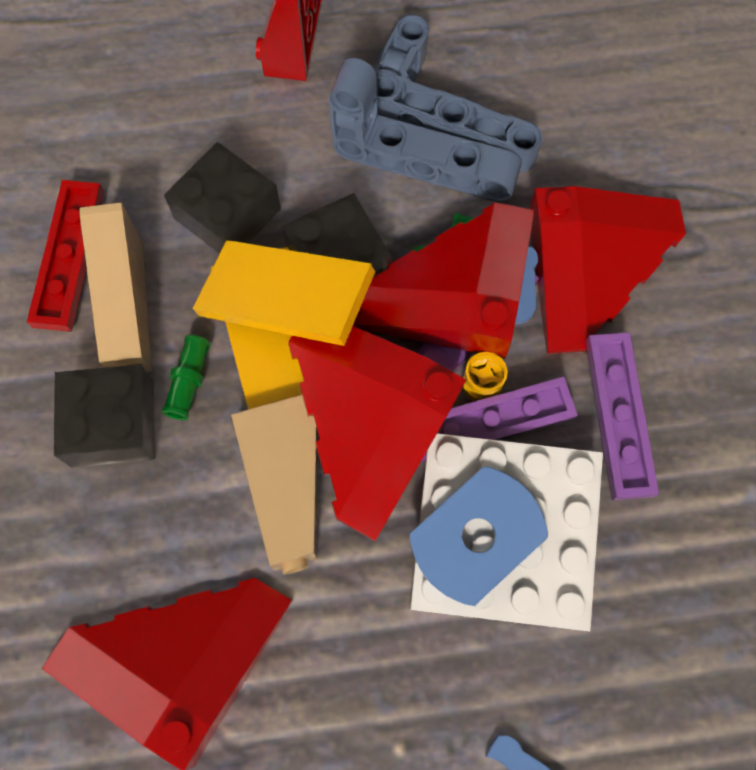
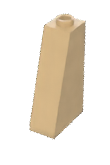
M122 202L81 207L80 220L99 363L111 377L114 376L118 379L136 378L139 376V373L152 371L143 242Z
M299 395L231 414L269 565L274 571L282 569L283 575L305 570L309 567L308 561L317 558L318 452L315 442L319 440V434L314 416L308 417L303 397Z

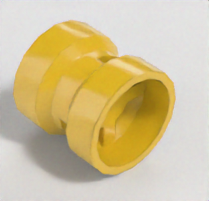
M486 351L477 353L470 358L463 375L466 382L462 388L463 393L468 399L475 402L500 394L508 373L503 359L495 353Z

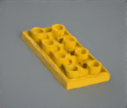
M226 240L192 309L201 317L344 346L373 279L375 270L371 263Z
M288 247L280 248L284 250H289ZM225 322L248 410L302 395L299 384L304 382L300 365L298 359L292 360L288 346L292 335Z

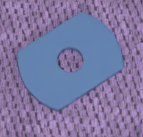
M483 466L410 533V544L421 572L437 590L457 602L475 606L548 538V530L537 501L525 486L501 471ZM472 519H483L490 523L494 529V542L484 552H473L463 542V528Z

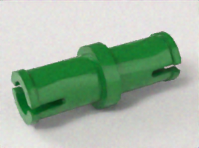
M187 335L184 338V345L177 367H173L169 375L172 383L165 405L161 411L166 417L180 421H186L189 418L188 414L196 388H200L203 383L204 377L201 375L211 345L203 337Z

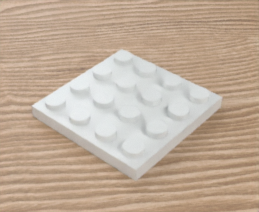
M437 433L427 450L419 525L484 466L501 471L526 487L537 501L543 513L548 530V538L475 606L457 602L437 590L425 578L415 560L410 610L590 632L603 452ZM472 519L464 526L462 539L469 550L480 553L492 546L495 533L493 527L487 521Z

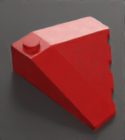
M273 0L263 37H258L256 41V59L262 62L264 76L307 81L322 0Z
M579 186L535 188L529 209L534 210L530 235L532 247L538 255L535 272L536 276L539 277L537 287L546 353L587 351L586 339L589 335H595L606 321L611 323L630 301L631 298L628 295L639 282L644 284L663 262L661 256L671 245L676 247L686 235L680 200Z
M495 202L483 209L482 214L465 224L461 222L438 235L433 243L417 252L413 250L390 263L387 270L373 277L353 326L366 331L474 353L491 352L506 359L512 342L534 210Z
M352 326L344 346L292 335L288 346L292 360L298 359L304 382H301L299 386L308 417L314 416L320 440L316 441L315 445L323 474H330L337 500L331 503L336 520L376 541L445 421L466 379L423 355Z
M256 578L238 582V587L212 593V590H206L176 599L177 603L151 610V607L147 606L114 615V620L89 627L88 623L69 627L41 669L142 746L179 770H189L197 764L293 601Z

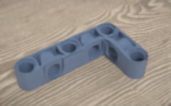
M418 15L402 17L397 22L374 67L377 78L378 115L509 150L518 155L522 160L519 173L532 169L543 139L542 132L536 125L512 115L506 116L481 107L482 104L440 89L437 91L415 83L427 55L429 26L426 20Z
M349 58L343 61L329 94L333 147L338 155L353 162L492 201L503 202L512 197L522 166V160L518 155L509 150L378 115L375 70L370 64L361 59ZM460 164L467 165L468 167H462Z

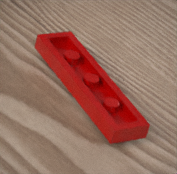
M71 180L61 181L26 321L32 328L72 332L87 269L80 208L102 205L105 191L100 183Z

